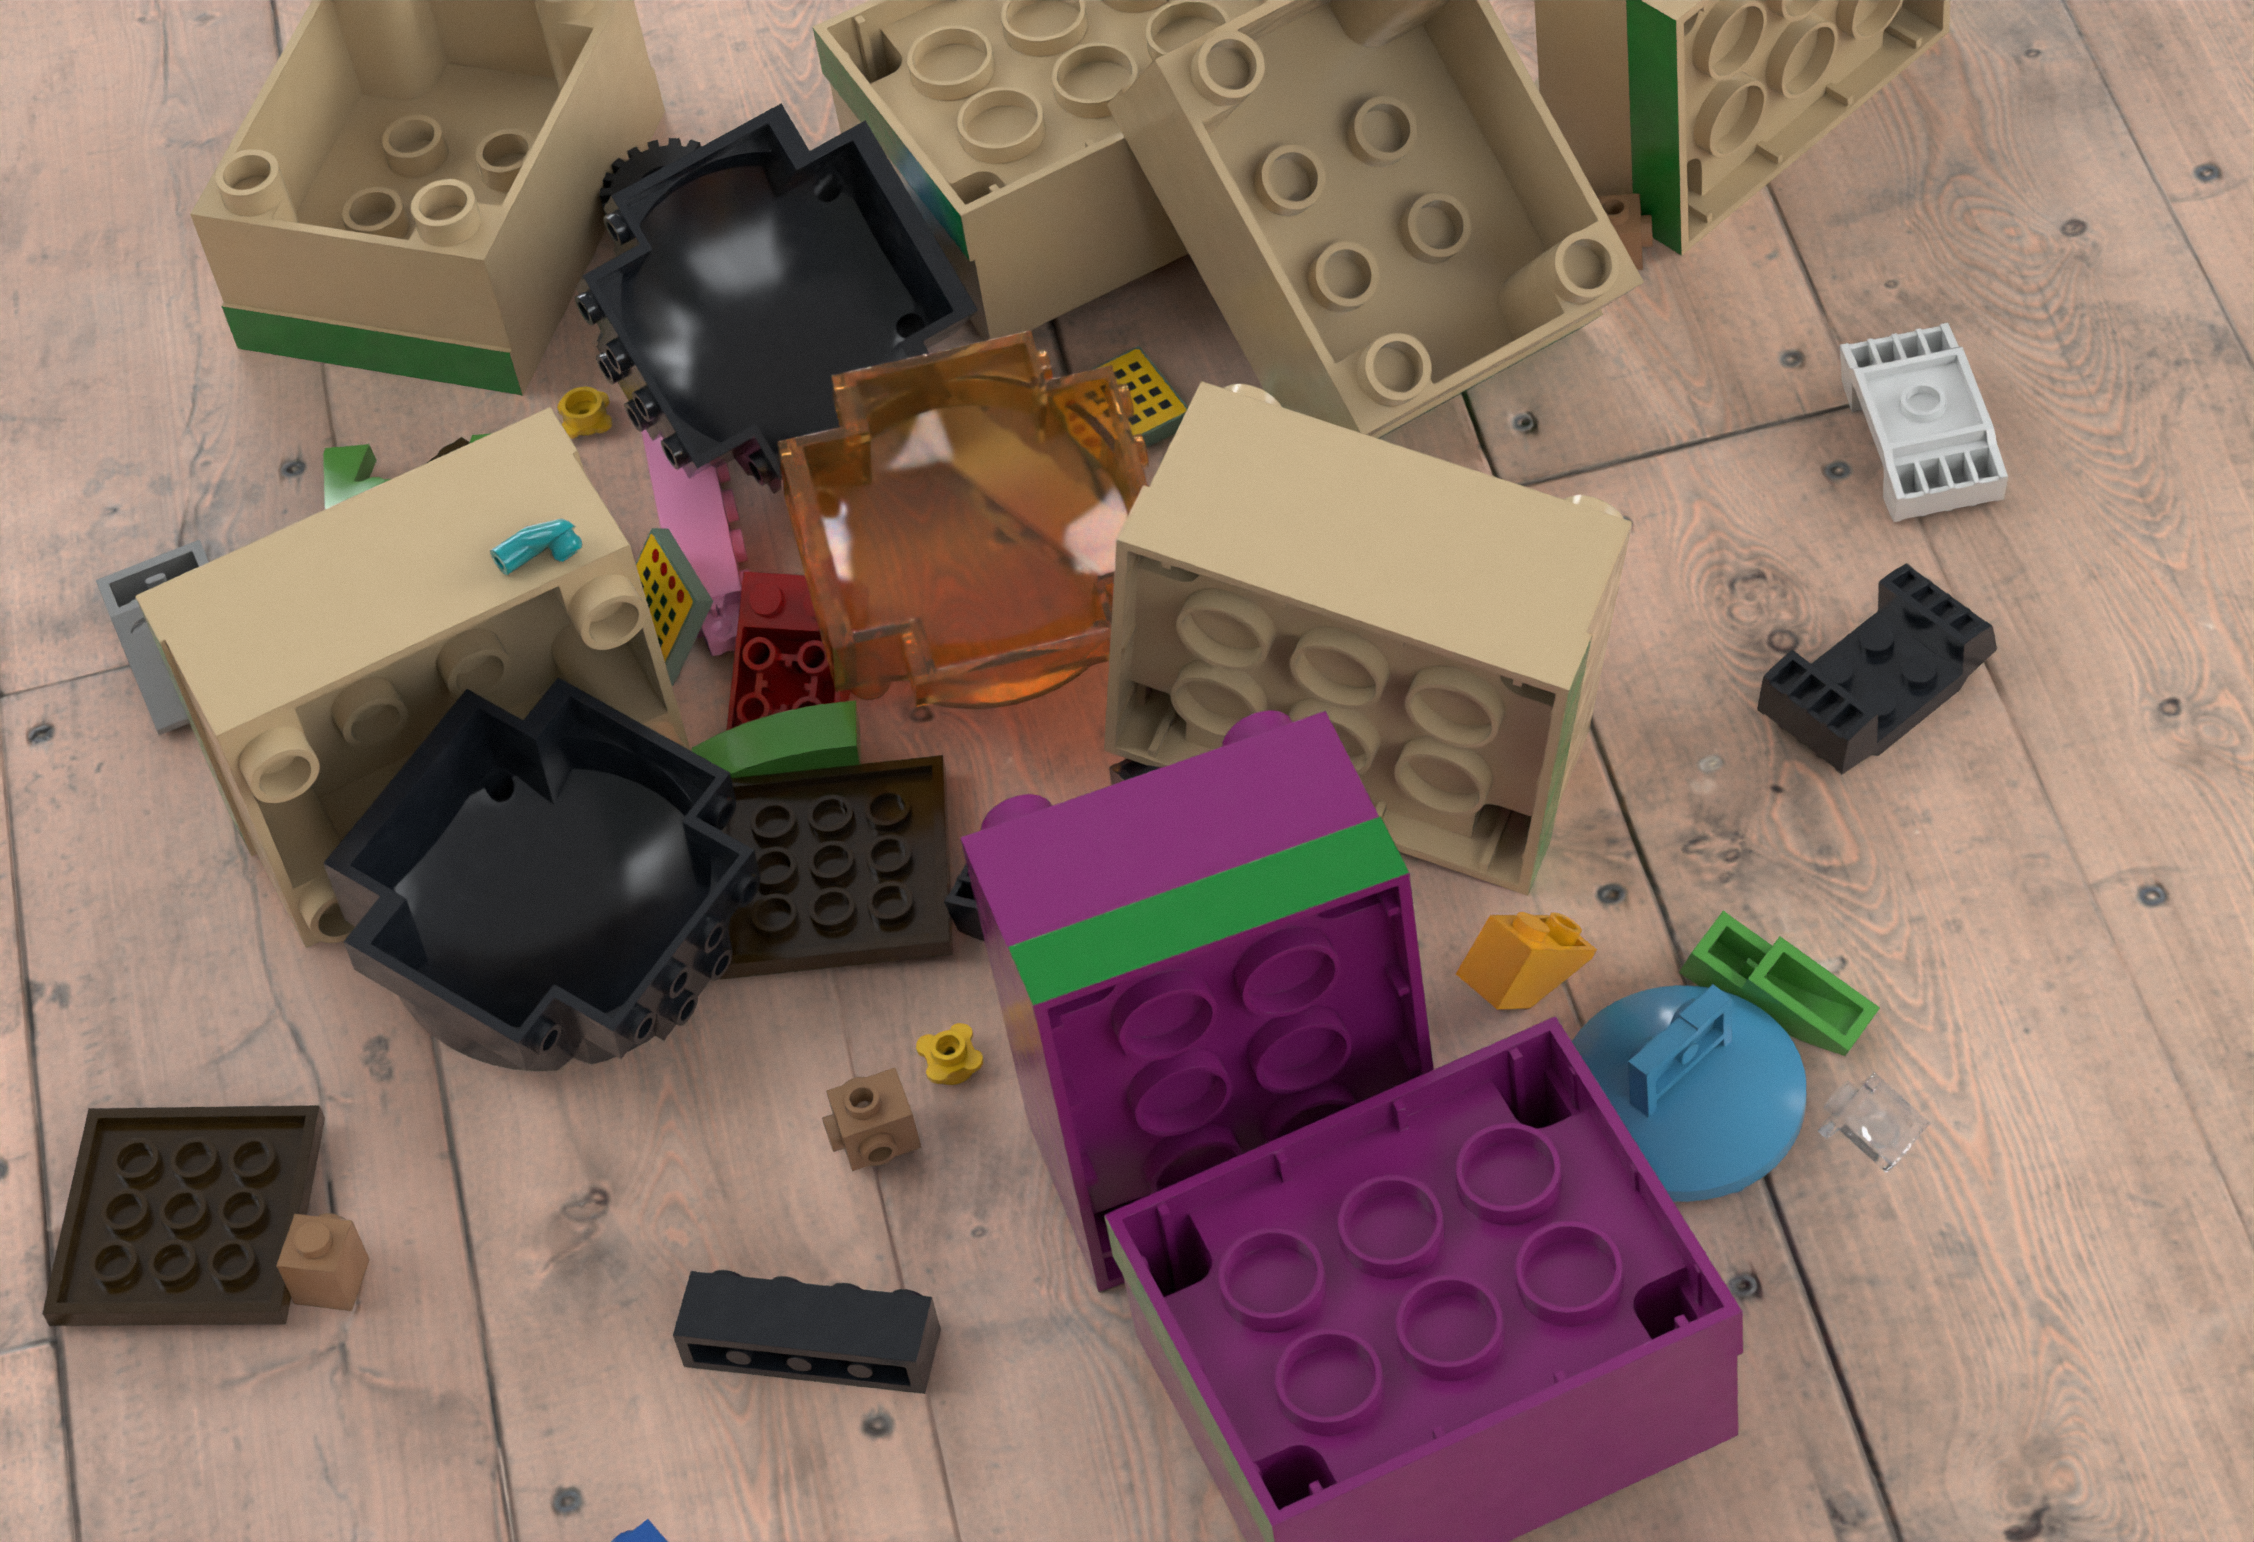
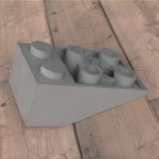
M200 540L96 580L158 735L187 725L190 722L135 596L208 563V558Z

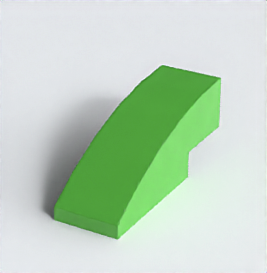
M856 700L819 704L753 720L717 734L692 747V752L730 772L731 778L861 764V740Z
M1722 911L1679 971L1681 975L1700 987L1709 988L1714 984L1722 991L1753 1003L1775 1019L1789 1036L1846 1056L1880 1009L1876 1004L1781 936L1772 946L1725 911Z

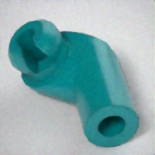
M561 518L524 527L490 550V554L499 570L503 574L508 575L547 548L551 550L556 560L563 562L580 551L583 543L582 539L573 531L576 526L570 521Z

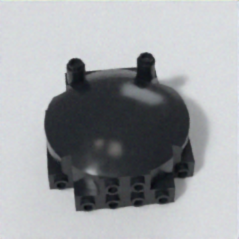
M781 103L613 194L604 207L607 215L603 217L608 233L616 243L613 249L616 257L582 275L575 287L579 293L575 296V302L586 322L591 326L597 323L603 333V337L597 345L600 354L596 356V360L607 381L612 385L618 382L627 397L628 402L624 406L629 419L639 432L646 430L652 441L662 437L661 447L668 461L676 470L683 468L688 478L697 475L711 466L718 468L735 459L748 476H754L756 481L762 486L768 484L773 494L817 469L829 466L848 457L875 436L937 402L951 390L929 353L928 348L956 333L978 309L866 120L818 147L809 150Z
M559 677L524 720L466 689L323 863L345 921L355 926L344 940L354 970L398 995L415 1020L432 1036L448 1047L490 1065L526 1071H558L572 1058L591 1065L614 1057L622 1059L627 1052L646 1043L655 1036L664 1041L676 1025L682 1026L690 1019L696 1009L698 996L710 980L716 981L726 972L733 955L728 933L730 918L738 907L744 908L753 900L760 886V874L754 849L720 831L729 823L736 809V797L730 772Z

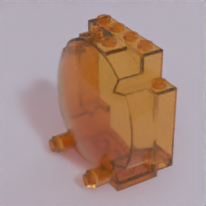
M1030 330L832 375V399L840 428L779 441L778 452L782 493L835 691L840 692L849 689L858 698L873 700L883 696L888 691L891 682L909 681L916 707L933 704L948 708L990 709L1016 705L1039 698L1066 685L1092 665L1108 662L1110 656L1116 539L1143 485L1148 486L1143 468L1149 467L1144 438L1141 433L1132 435L1128 418L1134 416L1129 388L1126 383L1117 384L1112 365L1053 378L1047 350L1036 349Z

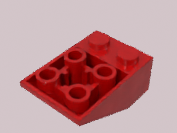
M743 571L726 731L747 722L784 711L819 704L848 701L862 649L868 591L853 578Z

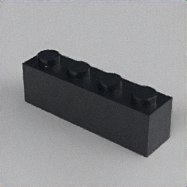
M717 1270L713 1273L690 1272L673 1337L683 1365L688 1368L925 1394L941 1328L933 1298L923 1296L912 1290L898 1289L893 1292L864 1290L850 1283H836L832 1286L802 1283L797 1279L786 1276H778L771 1280L743 1277L729 1270Z

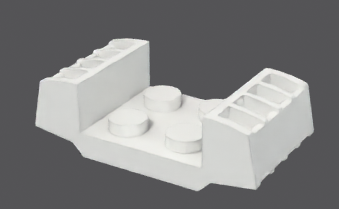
M1948 323L1923 330L1919 328L1913 332L1898 335L1895 333L1889 337L1874 340L1870 338L1864 342L1840 345L1841 379L1851 411L1863 410L1884 467L1883 498L1893 522L1917 516H1927V514L1941 511L1947 512L1966 506H1976L1977 504L1990 501L2004 500L2008 475L1997 445L1994 426L1963 347H1959Z

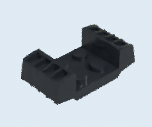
M1906 563L1878 582V611L1812 664L1793 650L1778 661L1763 676L1757 710L1763 715H1767L1781 729H1785L1798 742L1806 745L1816 753V756L1824 759L1837 772L1843 775L1870 755L1879 756L1960 691L1968 676L1997 650L1993 626Z

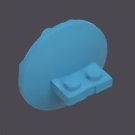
M1714 984L1709 988L1686 985L1657 987L1628 995L1615 1001L1593 1016L1572 1040V1043L1673 1202L1702 1201L1742 1191L1774 1169L1787 1155L1800 1133L1806 1110V1076L1800 1054L1794 1042L1780 1024L1764 1010L1739 996L1720 990Z

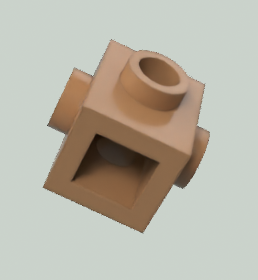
M895 1067L868 1077H856L848 1080L841 1086L826 1090L832 1114L822 1117V1121L833 1152L845 1149L852 1171L867 1166L883 1165L896 1156L922 1148L913 1113Z

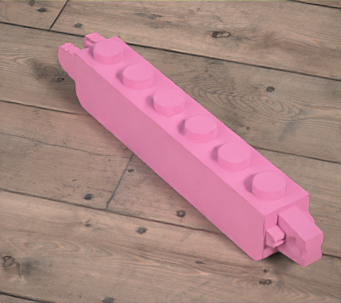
M644 430L642 431V437L660 527L670 530L713 600V604L696 638L704 637L711 656L722 655L727 651L735 652L743 571L750 572V569L739 570L738 563L748 561L741 528L731 530L730 522L740 520L732 488L722 490L721 483L731 481L728 464L726 463L718 468L711 466L697 475L688 478L683 468L676 470L668 461L661 447V440L663 438L659 437L652 441L648 432Z

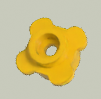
M583 386L568 391L557 405L559 414L563 416L562 426L570 439L577 438L579 435L588 436L594 433H604L611 428L612 418L606 411V407L610 404V399L605 392Z
M957 1023L952 1025L950 1030L939 1032L935 1036L925 1034L918 1039L916 1050L918 1055L926 1059L928 1064L926 1076L929 1081L945 1085L960 1084L969 1079L974 1072H977L982 1067L984 1062L983 1055L973 1047L971 1040L974 1035L969 1025ZM947 1051H955L953 1054L944 1055Z

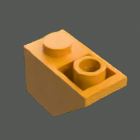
M1518 912L1517 915H1490L1457 970L1456 975L1496 1009H1530L1593 958L1597 949L1580 936L1582 929L1575 921L1557 912H1551L1550 915H1531L1525 912Z

